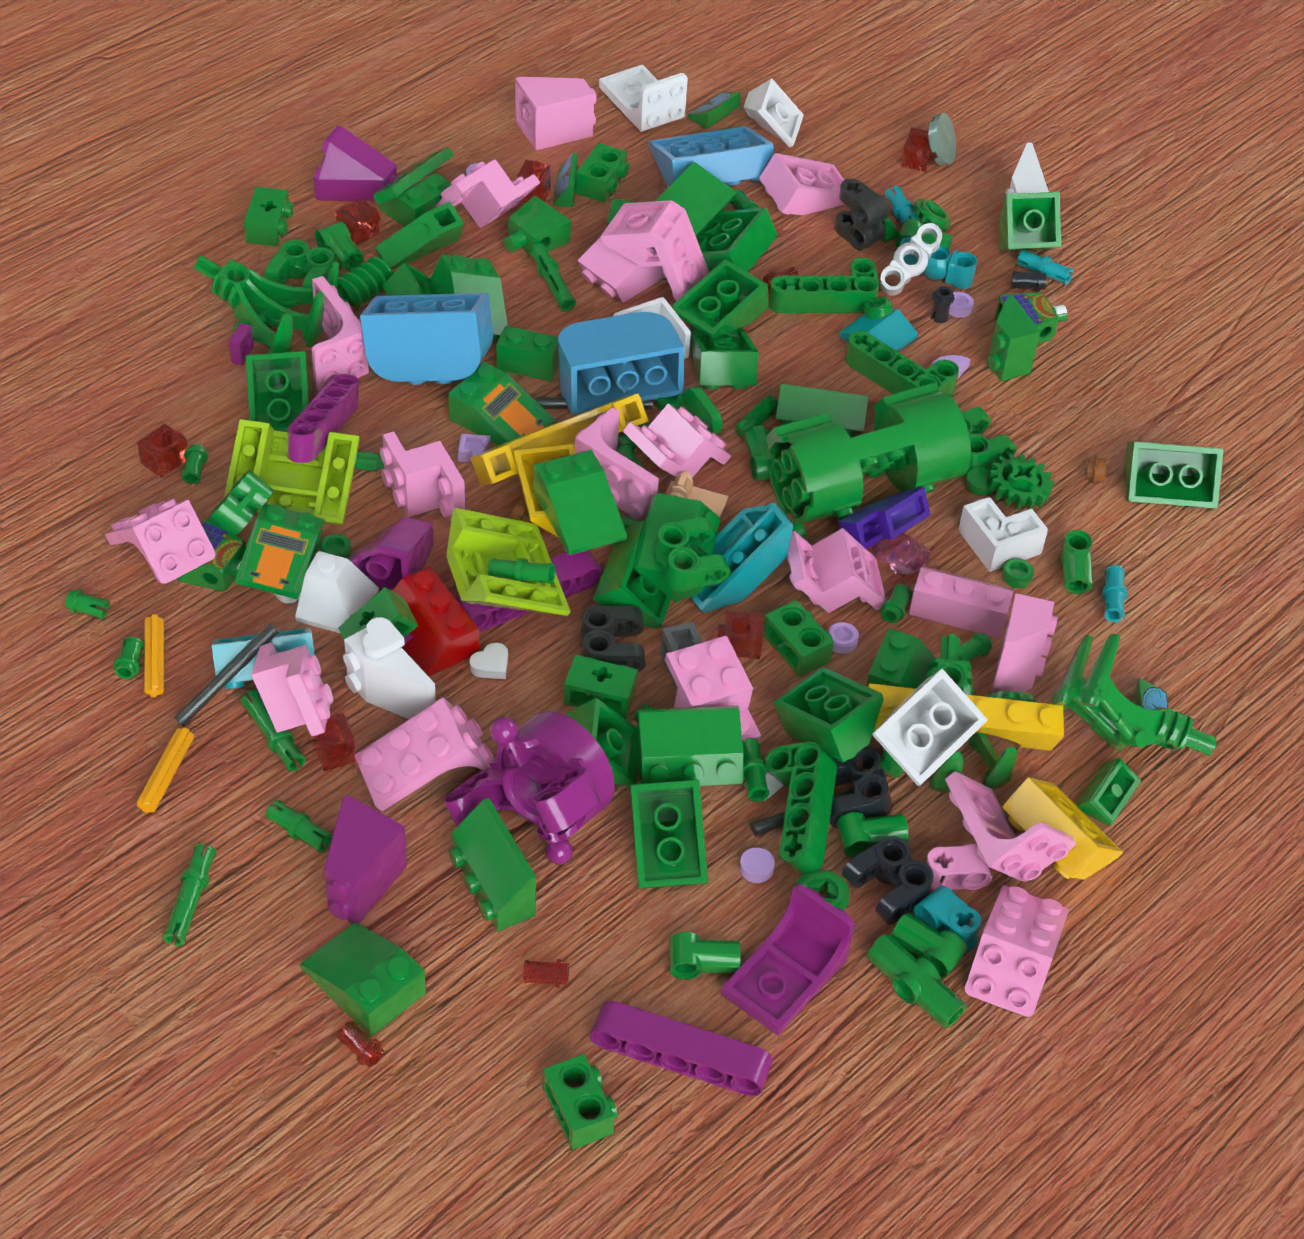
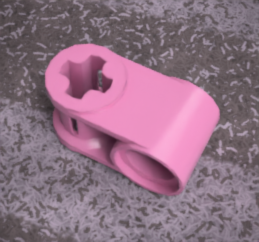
M968 844L964 846L933 848L927 857V864L932 869L934 876L931 891L941 885L951 890H977L990 884L992 881L990 868L976 851L978 845Z

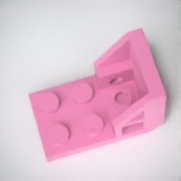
M672 200L624 203L601 235L605 246L640 266H662L676 302L710 273L686 210Z

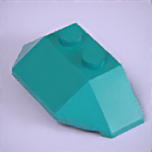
M776 503L743 509L716 536L712 555H723L731 573L726 580L714 585L704 586L702 593L691 596L702 612L706 613L743 601L787 558L793 524Z

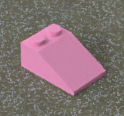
M775 153L759 177L765 186L766 192L776 202L779 211L787 215L796 214L803 216L845 205L839 198L840 186L844 178L834 164Z

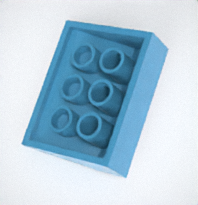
M748 126L648 141L651 153L667 186H670L693 162L727 185H737L741 183V180L746 179L761 181L759 177L774 155L773 143Z

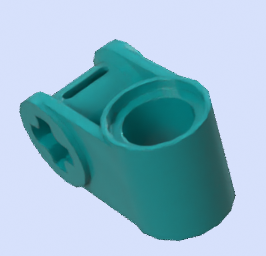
M942 885L938 886L914 906V915L918 920L939 933L944 930L957 933L967 946L966 952L975 948L978 938L976 932L980 929L981 917L976 910L959 899L951 889Z

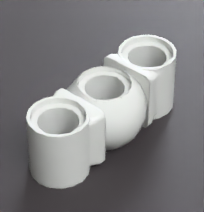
M932 223L922 225L910 242L904 243L897 248L890 265L881 273L880 287L885 294L891 296L898 295L902 292L905 284L911 281V277L920 275L926 269L932 253L938 250L941 243L942 232L937 225ZM930 233L936 237V242L926 244L922 241L921 237L924 234ZM913 254L918 258V262L915 265H908L903 260L904 256ZM889 275H895L900 279V283L897 286H889L885 282V278Z

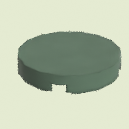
M947 113L933 114L932 118L934 121H930L929 144L932 153L936 152L938 156L934 160L940 166L953 164L956 156V136L953 123Z

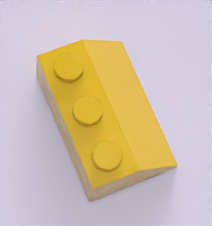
M574 445L515 450L513 455L530 521L558 537L533 492L534 465L576 454Z
M1028 777L1002 806L1010 815L1008 821L1021 832L1027 831L1035 824L1043 822L1074 838L1076 845L1069 850L1066 857L1055 861L1056 863L1053 865L1067 879L1071 877L1085 880L1119 858L1123 853L1054 783Z

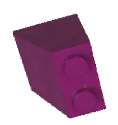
M346 795L342 799L324 872L328 908L331 913L340 920L347 919L352 923L356 922L359 924L407 867L405 826Z

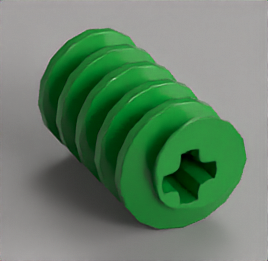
M371 257L367 262L361 263L358 267L351 269L350 272L338 278V294L344 302L359 308L362 306V302L366 303L370 301L371 297L378 296L379 292H384L382 286L394 273L383 258Z

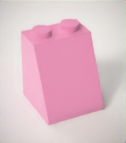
M515 78V121L535 150L593 136V125L596 123L594 104L597 99L594 89L590 88L584 79Z
M602 237L577 260L583 270L581 275L586 281L592 285L596 282L610 299L616 297L622 303L666 278L662 266L642 267L605 246Z

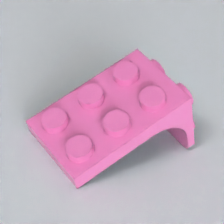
M323 276L312 279L313 299L318 292H323L325 296L322 326L324 329L323 334L328 339L314 345L312 348L314 387L317 391H321L334 376L339 374H350L357 378L369 374L361 319H357L349 303L344 302L340 298L335 286L330 285Z
M611 408L606 413L599 415L594 423L577 434L574 441L575 452L580 453L592 449L605 472L617 508L627 513L631 518L643 521L647 518L652 496L658 493L659 478L616 452L619 411Z
M174 498L166 502L153 503L139 510L140 515L136 514L131 517H125L111 524L113 530L105 534L110 545L124 542L134 544L143 554L156 579L161 584L168 583L215 557V551L189 500L175 502Z
M441 698L354 755L373 802L382 812L450 769L472 766L485 771L491 769L489 762L495 760L491 750L480 739L483 736V732L478 723L473 718L468 720L459 705L453 707L444 698Z
M956 771L945 779L951 790L949 797L955 806L961 810L964 816L962 823L966 830L974 836L978 845L976 851L980 858L987 863L988 867L1020 881L1027 882L1037 878L1042 873V870L1054 861L1066 857L1069 850L1076 845L1072 836L1043 822L1035 824L1016 837L991 788Z
M1003 885L982 934L965 986V992L969 996L1020 1015L1032 1016L1060 939L1069 908L1063 907L1056 900L1041 899L1030 895L1020 887Z

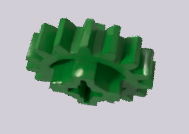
M1012 453L1008 454L1007 459L1000 456L997 462H993L987 478V482L991 483L989 491H997L995 498L997 500L1004 498L1006 506H1009L1011 503L1016 504L1017 510H1020L1022 505H1025L1028 510L1033 509L1034 504L1042 507L1043 502L1049 499L1054 481L1050 480L1051 472L1043 471L1045 468L1044 464H1035L1034 457L1026 460L1024 454H1020L1019 458H1015Z

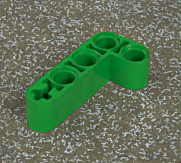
M860 257L851 262L849 276H777L771 281L768 306L772 311L782 314L865 313L863 309L864 304L876 298L879 282L876 265L872 260Z
M855 331L850 334L845 359L847 365L891 394L935 382L939 390L946 392L950 396L954 394L959 373V367L955 362L945 359L939 360L928 369H925L865 331Z
M815 742L775 747L767 755L765 767L784 786L789 788L780 844V856L801 875L817 872L822 867L824 861L837 764Z

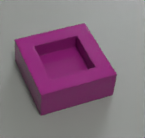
M240 323L231 337L229 347L232 363L242 366L246 361V355H249L253 350L254 343L251 325Z

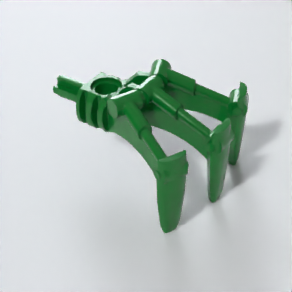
M200 255L194 264L193 269L213 280L212 294L219 296L225 302L228 301V305L232 307L234 315L239 321L234 323V331L237 330L240 323L251 325L253 340L258 343L261 342L270 348L268 354L291 352L293 329L303 331L302 336L306 340L305 346L314 345L323 332L322 323L325 304L323 292H318L313 299V288L293 287L273 282L260 276L253 270L247 269L245 265L238 264L233 259L224 267H221ZM333 262L327 282L330 285H334L337 289L339 263ZM312 304L309 314L287 309L294 308L296 305ZM266 325L278 327V328H277V331H276V332L272 331V330H271L268 326H266Z
M955 634L941 636L940 658H934L930 661L926 679L943 669L966 695H974V688L971 686V663L959 660L960 638L955 637ZM975 732L968 739V742L974 751L980 754L990 769L985 772L984 785L994 789L1010 782L1018 751L1014 747H1009L999 757L986 734ZM884 749L880 757L884 773L890 777L899 778L904 770ZM954 752L936 770L935 774L931 776L930 787L933 790L951 792L945 779L955 771L962 774L964 758L960 752Z
M1110 634L1093 665L1088 680H1086L1083 673L1093 637L1085 635L1070 661L1057 692L1053 695L1054 705H1062L1063 710L1069 708L1090 725V729L1110 744L1111 748L1115 751H1122L1126 745L1142 748L1154 743L1171 751L1180 750L1186 746L1205 755H1211L1212 750L1216 748L1217 743L1215 742L1217 738L1193 729V718L1170 708H1142L1125 698L1115 687L1109 675L1119 646L1120 635Z

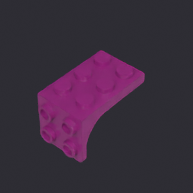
M797 884L792 889L788 908L775 930L722 986L721 995L779 1036L847 961L855 925L853 920L844 910L835 908L822 899L815 890L806 888L802 884Z

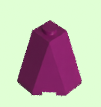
M337 125L324 141L322 152L326 154L323 157L321 168L317 167L314 175L315 199L320 201H375L374 194L398 178L397 165L348 130Z
M402 517L354 554L349 561L379 588V591L384 587L392 591L402 578L423 569L434 545L433 524Z

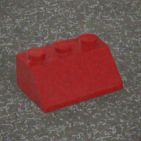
M430 566L400 580L392 591L405 598L418 624L410 632L413 638L401 648L428 677L469 659L474 653L479 652V628Z

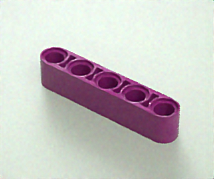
M350 374L334 376L288 427V458L291 461L297 463L313 461L327 445L329 432L337 433L358 409L359 379L356 376Z
M589 550L573 555H568L566 552L551 558L565 598L592 588L600 582L603 569ZM460 595L456 598L461 607L479 628V632L532 612L471 604L461 601Z
M606 1001L602 1004L590 1033L591 1041L605 1050L748 1096H758L762 1093L773 1062L772 1056L762 1048L615 1001Z

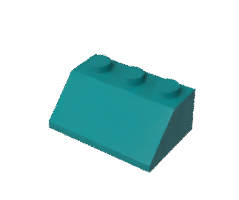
M310 627L278 631L279 633L269 642L273 643L277 653L307 645L310 655H314ZM258 634L212 639L215 675L217 676ZM257 655L224 689L243 687L244 681L253 680L252 671Z

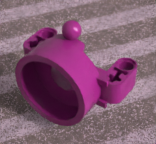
M553 711L539 712L519 727L509 717L502 716L495 719L490 731L492 738L495 742H498L496 761L489 762L491 769L475 774L444 798V803L457 828L482 800L489 798L497 812L499 810H516L521 816L539 826L537 833L540 839L548 842L546 846L547 858L554 864H564L570 860L573 854L572 845L567 839L604 810L612 801L615 786L609 761L594 737L583 726L564 714Z

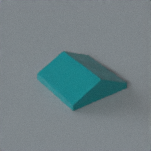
M893 309L889 315L880 319H868L864 314L839 333V337L848 342L851 333L865 331L898 352L918 338V332L899 309Z

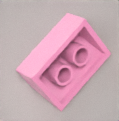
M923 566L920 569L914 588L909 615L977 633H985L988 636L1001 639L1014 590Z
M1015 594L991 693L1010 690L1024 692L1033 687L1035 676L1042 677L1046 658L1041 657V655L1048 656L1052 637H1048L1047 634L1054 635L1058 616L1052 615L1054 602Z

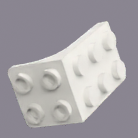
M639 65L599 79V88L640 132L685 117L688 78L684 73L657 80L644 65Z

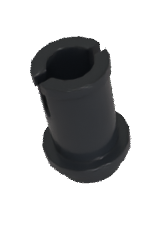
M1038 270L1037 273L1013 271L1012 289H1036V292H1040V289L1045 290L1046 273H1041V270Z
M941 286L932 294L934 304L931 319H934V322L944 323L948 320L950 305L955 299L953 291L949 287Z

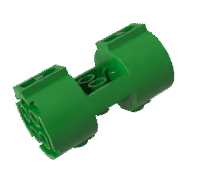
M936 382L885 396L873 406L876 413L874 431L850 438L846 430L838 422L831 419L829 412L773 428L766 436L768 443L767 453L773 455L772 467L768 468L772 489L784 514L791 513L793 523L804 524L824 517L827 519L836 516L837 520H841L853 514V510L862 504L863 476L868 475L869 479H873L886 473L890 482L899 491L904 492L917 487H924L926 494L933 492L936 484L964 476L970 466L971 443L965 419L954 399L946 392L939 390Z

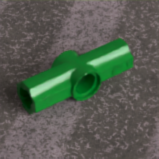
M889 934L880 936L868 950L866 958L892 980V985L897 995L908 1004L917 1003L943 1028H950L965 1012L967 1004L940 981V975L936 967L926 958L919 957L916 959Z

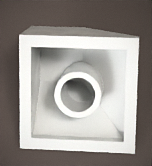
M771 78L748 93L743 108L748 116L753 118L759 126L788 147H792L804 114Z
M318 551L305 573L295 620L340 633L338 627L372 599L375 594L379 593V588L347 558Z

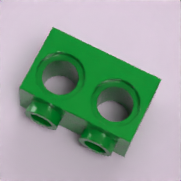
M598 142L576 172V194L605 203L608 197L616 192L621 179H625L628 175L627 151Z
M797 600L765 615L764 638L799 677L831 662L834 645L831 634L827 630H823L814 620L812 613L808 609H804Z
M585 1054L543 1069L542 1088L571 1150L612 1135L614 1133V1120L618 1117L617 1108L612 1097H605L601 1089L603 1082L597 1066H590ZM570 1082L580 1083L581 1086L570 1087L566 1084ZM585 1113L595 1114L597 1117L593 1119H586L581 1115Z

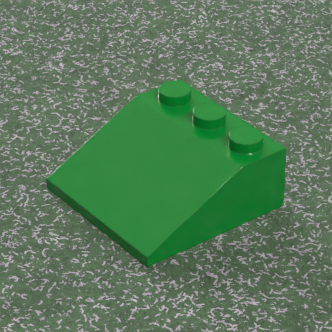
M767 208L722 211L696 239L709 272L724 259L748 272L757 263L761 255L769 249L770 244L778 235Z

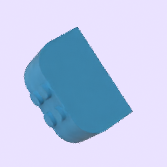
M489 293L375 296L360 315L367 361L376 374L389 381H408V384L411 385L422 384L425 381L448 384L454 380L467 378L475 372L493 341Z
M635 312L571 324L565 327L558 336L560 391L572 415L586 412L621 397L639 393L642 402L659 397L665 398L683 394L685 346L672 323L666 317L652 312Z

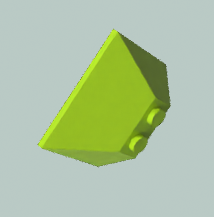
M240 419L224 497L229 494L240 477L250 469L274 490L265 504L280 505L285 509L299 513H310L315 517L325 519L324 523L344 526L360 437L329 432L327 445L313 461L297 463L288 458V432L275 431L270 423ZM262 506L255 513H259Z
M459 508L454 509L446 557L461 601L563 616L569 615L571 611L556 573L552 584L531 581L521 582L488 575V565L492 558L517 561L518 558H526L528 562L552 563L536 524Z

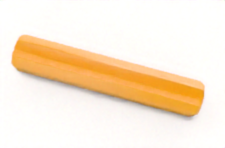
M152 614L151 617H146L144 620L145 694H150V697L153 698L164 692V619L158 617V614Z
M178 728L172 736L137 801V807L142 809V812L156 811L194 740V734L188 728Z

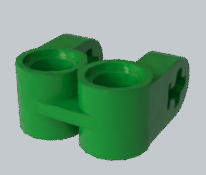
M302 240L286 241L267 265L264 278L285 285L289 278L301 279L305 277L302 288H313L312 279L323 276L327 281L333 262H335L334 253L324 247L313 248L309 251L308 244Z
M975 407L962 412L971 443V461L968 471L975 467L991 469L992 463L997 462L1000 456L1007 459L1009 453L1015 455L1017 446L1007 435H1000L990 440L980 435L991 424V418L981 407Z
M249 469L240 477L229 494L222 499L205 520L236 536L249 523L255 512L268 500L274 490Z
M697 517L667 522L659 527L654 547V557L663 565L665 570L664 581L672 590L687 591L689 589L714 585L726 580L731 573L723 555L715 554L699 557L691 549L704 546L714 538L713 528L707 518Z

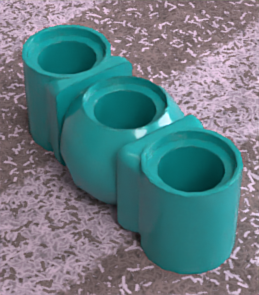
M912 237L904 238L901 241L900 246L904 243L910 242ZM939 246L938 250L932 253L928 260V265L922 273L928 279L937 281L946 278L945 284H951L959 289H967L973 284L977 258L969 252H959L957 250H954L952 255L946 247ZM908 254L903 258L904 262L908 265H915L918 262V258L913 254Z

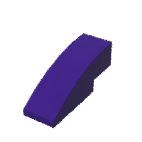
M917 487L870 504L839 520V527L847 531L865 549L882 539L892 540L931 515L925 488Z

